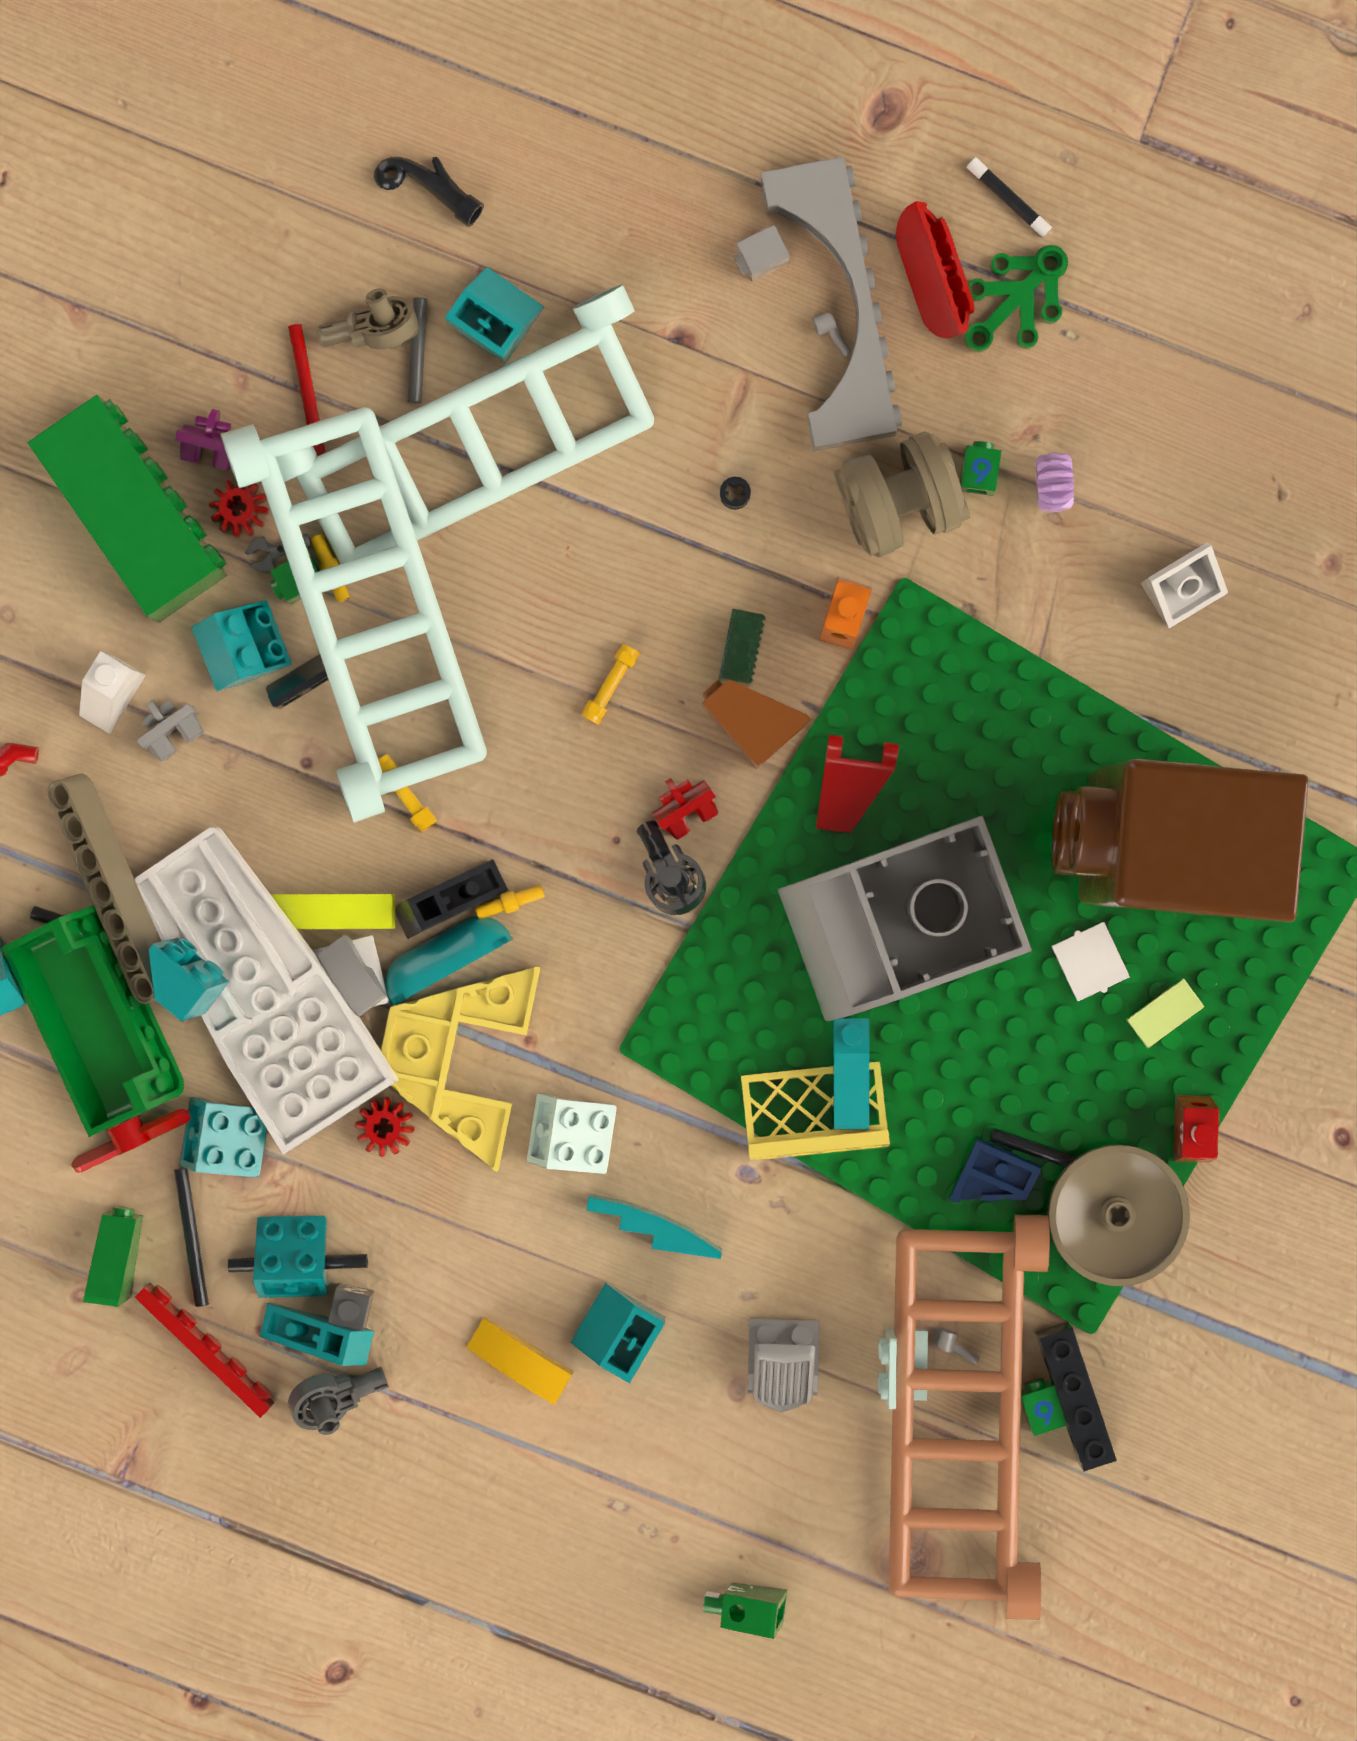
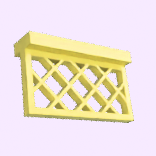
M880 1061L869 1063V1071L873 1070L875 1085L869 1091V1104L878 1111L879 1125H871L869 1130H830L819 1121L831 1105L834 1107V1096L831 1099L818 1089L816 1085L824 1075L833 1074V1066L741 1076L750 1161L888 1147L890 1141ZM817 1076L813 1083L805 1078ZM799 1078L809 1087L797 1102L781 1090L789 1079ZM782 1080L778 1087L771 1081ZM764 1082L774 1092L761 1106L750 1097L749 1083ZM812 1090L828 1102L816 1118L800 1106ZM875 1090L877 1104L870 1099V1096L874 1093ZM777 1093L793 1105L782 1121L765 1109ZM751 1104L759 1109L753 1117ZM796 1109L813 1121L803 1133H794L785 1125ZM762 1112L778 1125L770 1136L754 1137L753 1123ZM815 1125L823 1129V1131L810 1132ZM781 1128L788 1133L784 1135H776Z

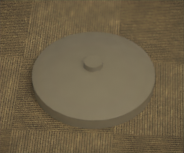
M1122 1144L1105 1145L1091 1149L1070 1162L1061 1172L1052 1188L1047 1212L1050 1234L1062 1258L1082 1276L1109 1286L1135 1285L1162 1273L1180 1253L1185 1243L1190 1223V1208L1185 1189L1171 1167L1159 1157L1144 1149Z

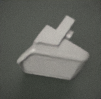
M749 1319L748 1394H753L756 1402L781 1413L809 1403L812 1395L817 1396L819 1321Z

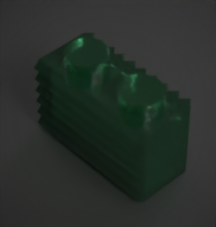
M732 609L718 680L727 681L729 679L747 686L753 684L754 680L752 678L755 676V664L758 661L756 657L759 656L758 650L761 647L762 630L765 627L763 623L766 621L763 614Z

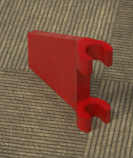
M829 734L816 828L851 833L895 770L899 745L884 742L881 763L840 757L843 736Z

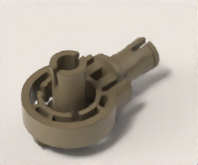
M382 288L370 291L365 299L368 306L363 310L351 312L347 320L318 326V336L323 347L352 341L355 347L367 345L373 349H394L403 345L406 340L414 338L419 331L418 318L411 302L404 297H388L386 290Z

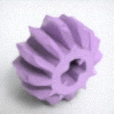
M1059 452L1048 453V455H1040L1036 461L1037 501L1042 511L1061 512L1062 510L1070 509L1074 503L1072 459L1068 454H1059Z

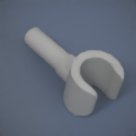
M824 313L812 319L817 334L822 335L829 332L844 357L852 352L840 336L834 317L831 314Z
M943 1328L938 1329L935 1344L941 1350L958 1354L974 1365L978 1363V1356L955 1344L957 1333Z

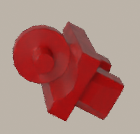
M671 778L665 781L670 790L659 797L663 806L652 812L662 830L666 829L675 840H679L691 831L684 817L693 811L697 812L702 822L709 821L718 815V810L713 800L716 796L705 780L692 786L687 779L676 786Z

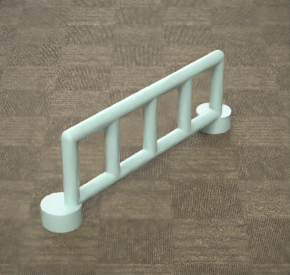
M623 284L605 290L572 308L582 329L379 427L417 541L653 426L654 415L611 325L635 311ZM598 345L630 415L575 441L543 371ZM524 381L557 450L502 476L469 407ZM450 416L483 486L428 512L395 443ZM359 436L320 456L317 455L314 447L311 446L277 457L276 460L283 481L286 482L297 477L307 499L310 500L328 494L321 478L367 456ZM338 513L318 519L340 564L397 546L392 531H389L355 547Z

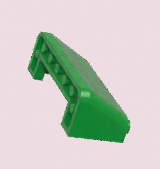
M94 905L59 917L1 947L88 1137L148 1111L183 1093V1076L150 1004L139 1003L132 995Z

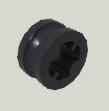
M733 476L722 483L720 499L725 507L731 510H738L748 504L751 489L745 479ZM738 485L743 487L744 490L741 491V495L745 496L741 501L737 498L732 501L728 500L726 496H729V491H726L729 486L732 488H736Z

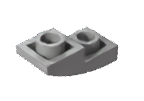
M343 935L317 954L329 977L358 1016H361L387 997L373 969L365 965L350 937Z

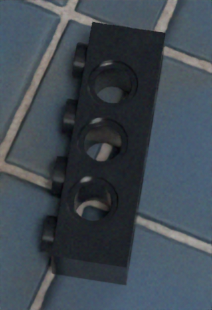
M1067 1321L1035 1332L1050 1380L1055 1386L1067 1423L1066 1428L1081 1469L1085 1472L1117 1461L1073 1327Z

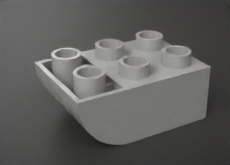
M983 816L974 817L777 889L825 1021L847 1017L899 1000L1032 951Z

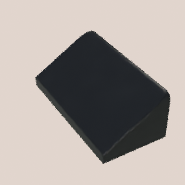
M317 655L266 687L269 700L274 708H284L329 680L321 655Z

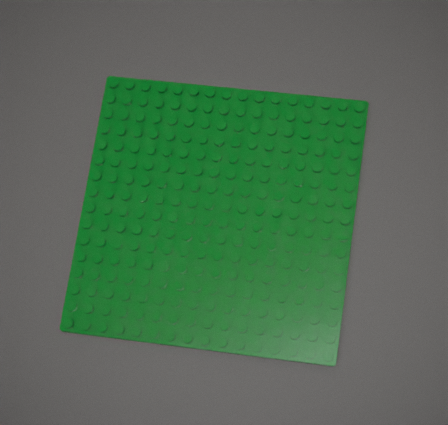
M902 578L898 581L621 1043L620 1052L746 1128L741 1076L833 1066L834 1020L825 1021L777 889L974 817L983 816L1032 951L899 1000L839 1018H869V1063L880 1061L890 1144L888 1147L794 1157L911 1228L920 1230L1013 1232L1014 1214L1048 1215V1203L1052 1188L1066 1167L989 1141L993 1128L1077 1157L1091 1149L1105 1145L1122 1144L1135 1146L1156 1155L1169 1165L1184 1187L1198 1162L1173 1161L1175 1095L1211 1096L1219 1108V1126L1221 1125L1357 898V847L1305 816L1297 912L1293 922L1238 919L1082 903L1078 898L1079 876L1055 874L1052 869L1053 823L1058 797L1063 790L1077 791L1080 786H1088V778L1092 771L1132 759L1222 766L910 579ZM829 734L843 736L840 757L881 763L884 742L899 745L895 770L851 833L816 828ZM1104 922L1130 977L1108 987L1105 993L1099 991L1077 1001L1051 946L1074 936V932L1077 930L1082 932ZM1184 978L1204 1005V1008L1147 1048L1126 1019L1177 981ZM873 1070L869 1071V1091L875 1085ZM833 1074L824 1075L816 1085L818 1089L831 1099L834 1096ZM817 1076L805 1078L813 1083ZM799 1078L789 1079L781 1090L797 1102L809 1087ZM774 1080L771 1082L778 1087L782 1080ZM764 1082L749 1083L750 1097L761 1106L774 1092ZM812 1090L800 1106L816 1118L828 1102ZM875 1090L874 1093L870 1096V1099L877 1104ZM777 1093L765 1109L782 1121L793 1105ZM751 1104L753 1117L759 1109ZM869 1104V1126L879 1125L878 1111ZM832 1105L819 1120L830 1130L834 1129V1107ZM796 1109L785 1125L794 1133H803L813 1121ZM763 1112L753 1123L754 1133L760 1137L770 1136L778 1126ZM815 1125L810 1132L823 1131V1129ZM781 1128L776 1135H784L788 1133ZM977 1137L1041 1165V1171L1027 1200L1010 1201L1006 1198L998 1199L997 1201L971 1199L952 1202L949 1200V1196ZM1050 1234L1048 1272L1024 1271L1023 1295L1086 1333L1094 1334L1124 1286L1100 1284L1076 1272L1062 1258ZM953 1252L1003 1282V1253Z

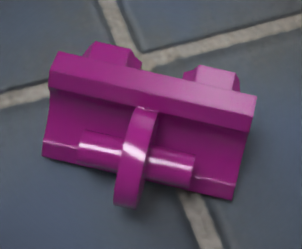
M212 409L208 418L196 416L195 426L184 424L182 430H177L175 441L181 442V460L198 463L201 461L203 448L214 450L213 467L223 470L231 469L221 437V432L230 431L231 423L220 421V410Z

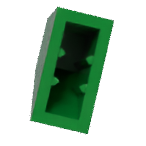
M113 1206V1211L109 1210L102 1214L83 1302L119 1307L131 1298L143 1215L133 1214V1208Z

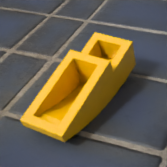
M483 1317L466 1347L488 1364L554 1406L573 1374V1370L545 1355L543 1350L486 1317Z

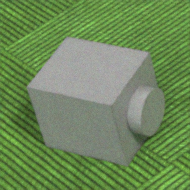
M775 225L737 242L736 251L738 254L733 256L742 275L748 273L751 281L788 264L790 255Z

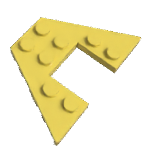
M540 966L390 1007L381 1052L399 1079L391 1087L496 1172L500 1168L513 1103L445 1089L459 1022L527 1035L541 970Z

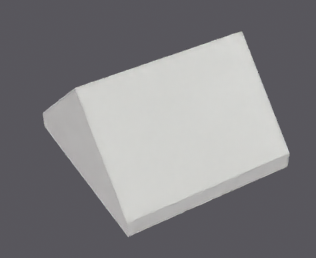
M1209 542L1141 582V585L1168 628L1228 594L1213 548Z

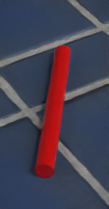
M293 324L288 326L306 425L320 421L302 324ZM324 442L313 446L318 456L326 453Z

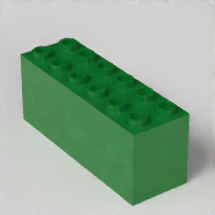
M96 394L27 443L145 615L160 623L228 575L223 569L227 563L216 547L213 548L210 543L206 545L203 538L207 534L200 523L193 519L190 514L186 516L183 510L188 506L176 490L174 491L170 485L166 487L164 481L168 477L156 461L154 462L150 456L146 458L144 453L148 451V448L140 436L134 433L131 428L126 429L124 424L129 421L117 404L115 405L111 399L105 401Z

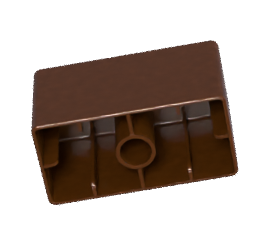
M1132 759L1096 769L1089 775L1088 786H1080L1077 791L1063 790L1058 797L1052 832V869L1055 874L1079 876L1078 898L1087 905L1238 919L1293 922L1297 912L1308 777L1304 774Z

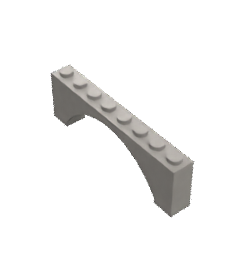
M843 156L761 172V185L767 214L778 213L799 224L820 240L843 269L855 301L857 331L854 351L849 366L831 396L817 411L809 412L807 415L813 452L895 436L897 433L896 426L902 425L901 414L898 405L892 406L890 392L895 391L892 371L885 370L883 358L888 357V348L885 336L879 337L877 324L882 323L881 311L878 302L872 303L870 290L875 289V281L872 268L866 269L863 256L869 254L865 234L859 235L857 222L862 221L859 201H852L850 188L855 187L852 166L846 167Z

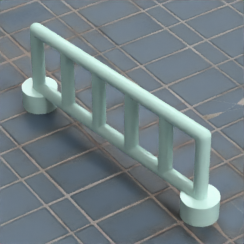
M362 407L259 440L254 424L222 433V441L238 487L242 488L262 482L357 763L335 771L353 823L385 813L380 795L483 761L487 755V748L375 413L370 408ZM358 431L374 479L292 505L276 458ZM381 499L397 546L314 572L299 525ZM404 566L419 613L337 640L322 593ZM426 633L441 680L360 706L345 659ZM448 699L463 746L382 772L367 726Z

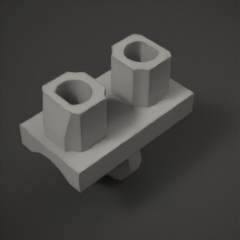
M152 700L147 704L152 713L145 717L142 722L147 728L156 722H159V724L137 739L143 749L150 750L160 761H165L177 752V749L168 738L170 734L178 729L186 742L189 743L204 733L199 720L196 718L199 713L193 705L190 706L187 703L167 717V714L176 709L172 701L169 700L160 707Z

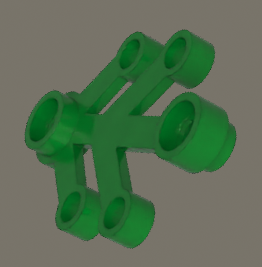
M1047 245L1040 248L1035 256L1009 257L1004 253L995 255L990 263V269L996 276H1005L1010 270L1032 271V273L1024 281L985 282L982 279L976 278L969 282L970 292L971 286L974 284H979L983 288V294L979 296L971 292L973 301H981L985 296L1009 297L984 323H974L969 327L964 338L966 346L973 352L980 353L986 351L993 342V333L1020 306V331L1016 337L1017 344L1023 349L1034 347L1038 341V332L1035 329L1034 290L1044 280L1045 304L1040 311V316L1047 324L1056 323L1062 316V307L1059 304L1058 278L1063 276L1068 267L1066 253L1058 246ZM1047 258L1054 259L1056 267L1054 269H1047L1044 265V260ZM998 259L1005 260L1007 269L998 270L995 267V261ZM1054 307L1057 310V317H1047L1045 309ZM1030 332L1034 338L1033 342H1023L1021 334ZM975 333L982 334L985 339L984 343L981 345L975 344L972 341V335Z

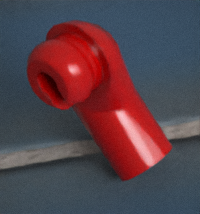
M6 743L0 748V777L6 775L8 766L15 761L36 764L39 756V747L17 743Z

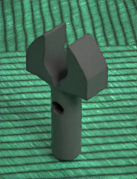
M303 534L302 537L306 548L311 546L310 537L308 534ZM264 536L253 539L245 551L246 555H251L258 551L270 552L264 561L249 565L252 569L266 574L275 568L274 564L279 557L286 555L282 542L273 545L268 543Z

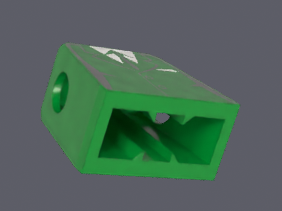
M731 1583L724 1594L706 1592L703 1612L721 1615L720 1627L723 1629L774 1639L784 1623L787 1589ZM737 1605L742 1606L744 1610H741Z

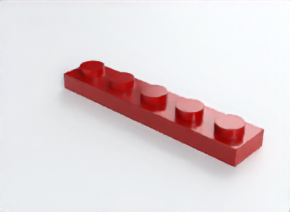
M149 1283L135 1296L159 1322L259 1418L275 1403L270 1398L272 1396L271 1391L260 1381L254 1383L245 1374L247 1369L235 1357L229 1359L220 1350L222 1345L210 1333L204 1335L195 1326L197 1321L187 1310L181 1309L179 1311L170 1302L172 1297L162 1286L157 1284L154 1287Z

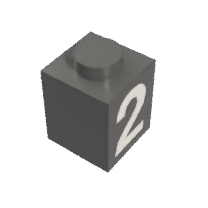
M340 1283L335 1290L328 1324L363 1331L367 1325L374 1291Z

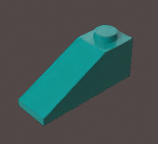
M869 1018L835 1019L833 1021L834 1130H869Z
M267 1303L260 1337L341 1366L366 1365L374 1331L367 1328L359 1331L328 1324L329 1317Z

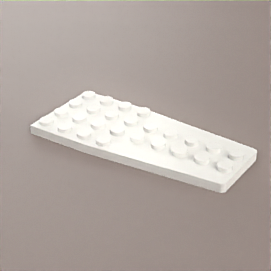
M208 828L134 879L161 940L166 941L174 938L188 940L197 948L196 954L205 961L209 960L217 964L223 970V976L230 981L206 1014L201 1016L228 1068L283 1154L294 1149L399 1080L360 1017L349 1006L329 977L321 961L221 828Z

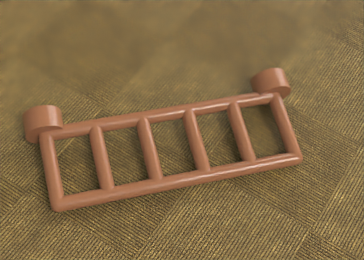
M1014 1214L1013 1232L904 1229L896 1237L894 1334L897 1338L896 1409H892L889 1591L895 1597L1004 1601L1005 1619L1040 1620V1563L1017 1562L1024 1271L1048 1272L1050 1248L1048 1215ZM917 1251L1003 1253L1002 1301L916 1299ZM915 1320L1002 1323L1001 1370L914 1369ZM914 1390L1000 1392L999 1441L913 1438ZM912 1459L998 1462L997 1510L911 1507ZM911 1529L997 1531L996 1579L910 1576Z

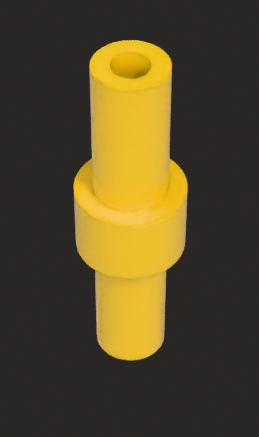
M323 534L310 539L321 563L318 566L320 571L340 565L338 559L333 558ZM346 585L332 589L338 603L351 598Z
M539 884L516 893L514 890L500 894L501 898L476 906L475 909L479 919L504 911L508 914L520 910L521 905L544 898L545 894L542 885Z

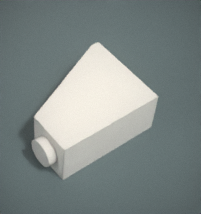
M100 651L82 680L79 716L110 734L146 675L121 659Z

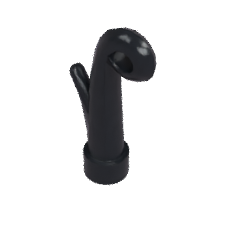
M389 157L382 160L376 166L374 179L380 188L385 190L398 188L407 174L455 214V218L467 227L472 226L483 211L484 204L471 194L467 195L458 187L446 172L438 157L432 158L436 173L404 157ZM389 170H397V174L393 179L385 178V173Z

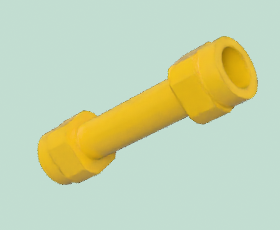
M622 643L614 656V659H616L614 666L594 700L587 702L581 713L583 717L597 725L600 724L607 713L605 709L607 703L628 667L632 669L641 654L640 652Z
M389 754L378 759L382 772L398 768V765ZM408 786L394 791L413 817L410 820L421 833L438 821L428 806L424 808Z

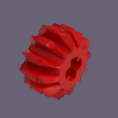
M230 480L224 481L227 492L223 493L218 488L213 491L216 496L221 498L220 502H209L210 508L220 510L211 516V520L214 523L223 521L219 528L223 533L228 532L232 527V535L235 538L240 537L242 527L247 535H254L252 523L261 528L265 525L258 518V514H269L267 507L258 506L267 500L266 494L260 493L256 495L259 488L256 483L249 485L246 489V486L239 488L238 485L235 488ZM238 500H241L247 506L245 512L240 511L242 514L240 516H237V513L231 510L234 503L238 505Z
M390 1097L384 1098L383 1109H381L376 1099L371 1100L370 1106L373 1112L366 1108H362L359 1111L361 1116L366 1118L367 1121L360 1120L355 1122L356 1128L366 1129V1132L357 1136V1140L359 1142L367 1138L371 1140L366 1146L367 1152H371L376 1144L379 1145L378 1153L380 1157L386 1155L387 1145H389L394 1155L398 1154L400 1149L397 1141L405 1146H408L410 1143L409 1138L403 1135L402 1132L413 1133L415 1131L414 1126L404 1125V1121L413 1117L412 1113L407 1112L402 1116L399 1114L404 1106V1103L401 1101L395 1105L394 1109H391L392 1101ZM384 1118L390 1120L388 1125L393 1124V1130H390L386 1136L380 1133L382 1129L377 1130L376 1126Z

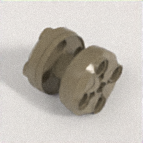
M924 431L900 443V453L905 471L884 479L876 461L870 454L846 460L840 469L834 471L858 544L862 545L870 556L874 555L879 558L903 547V535L899 518L916 511L920 512L926 526L933 535L957 529L963 521L970 519L968 506L955 471L952 455L946 443H942L934 434Z

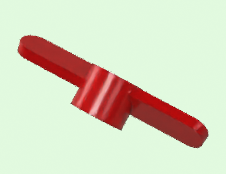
M178 1109L143 1125L140 1117L136 1116L107 1130L111 1141L79 1155L73 1160L71 1166L76 1173L84 1172L188 1123L191 1120L190 1112L187 1109Z

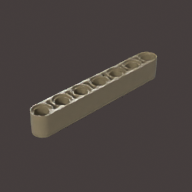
M82 773L53 781L47 790L50 805L130 991L139 1003L147 1004L153 1002L155 998L149 948L152 944L161 942L94 784L87 775Z

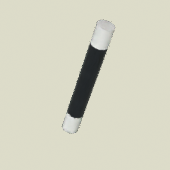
M975 157L966 168L1042 238L1047 235L1052 227L978 158Z

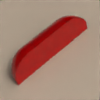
M915 201L903 210L898 219L896 227L897 247L925 326L938 337L953 338L969 329L970 314L974 313L975 310L973 298L946 221L943 217L937 219L926 208L927 203Z

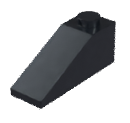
M494 859L403 901L395 906V915L407 939L508 891V888Z

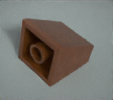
M729 679L724 684L717 680L703 693V697L706 699L702 702L704 710L756 769L811 721L807 714Z

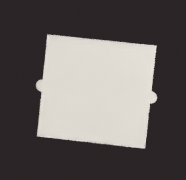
M1104 922L1082 932L1077 930L1074 932V936L1051 946L1077 1001L1099 991L1105 993L1108 987L1130 977Z

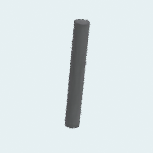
M420 297L413 298V308L418 318L419 331L414 338H411L408 403L414 404L422 403L427 299Z

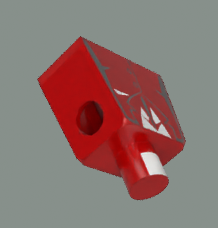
M1175 1095L1173 1161L1209 1163L1216 1160L1218 1157L1219 1133L1218 1106L1211 1096Z

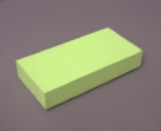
M1182 978L1126 1020L1144 1045L1149 1048L1204 1008V1005L1185 979Z

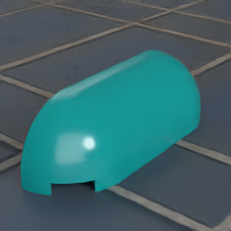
M472 916L404 952L391 963L385 976V987L390 1004L394 1006L510 942L513 940L511 934L502 923L494 918L486 917L479 919L478 916Z

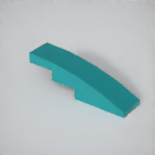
M589 1194L587 1211L621 1216L619 1230L653 1235L652 1249L721 1259V1247L684 1224L659 1212L627 1201Z

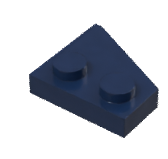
M977 1137L953 1187L949 1200L952 1202L971 1199L997 1201L1002 1198L1010 1201L1027 1200L1041 1171V1165Z

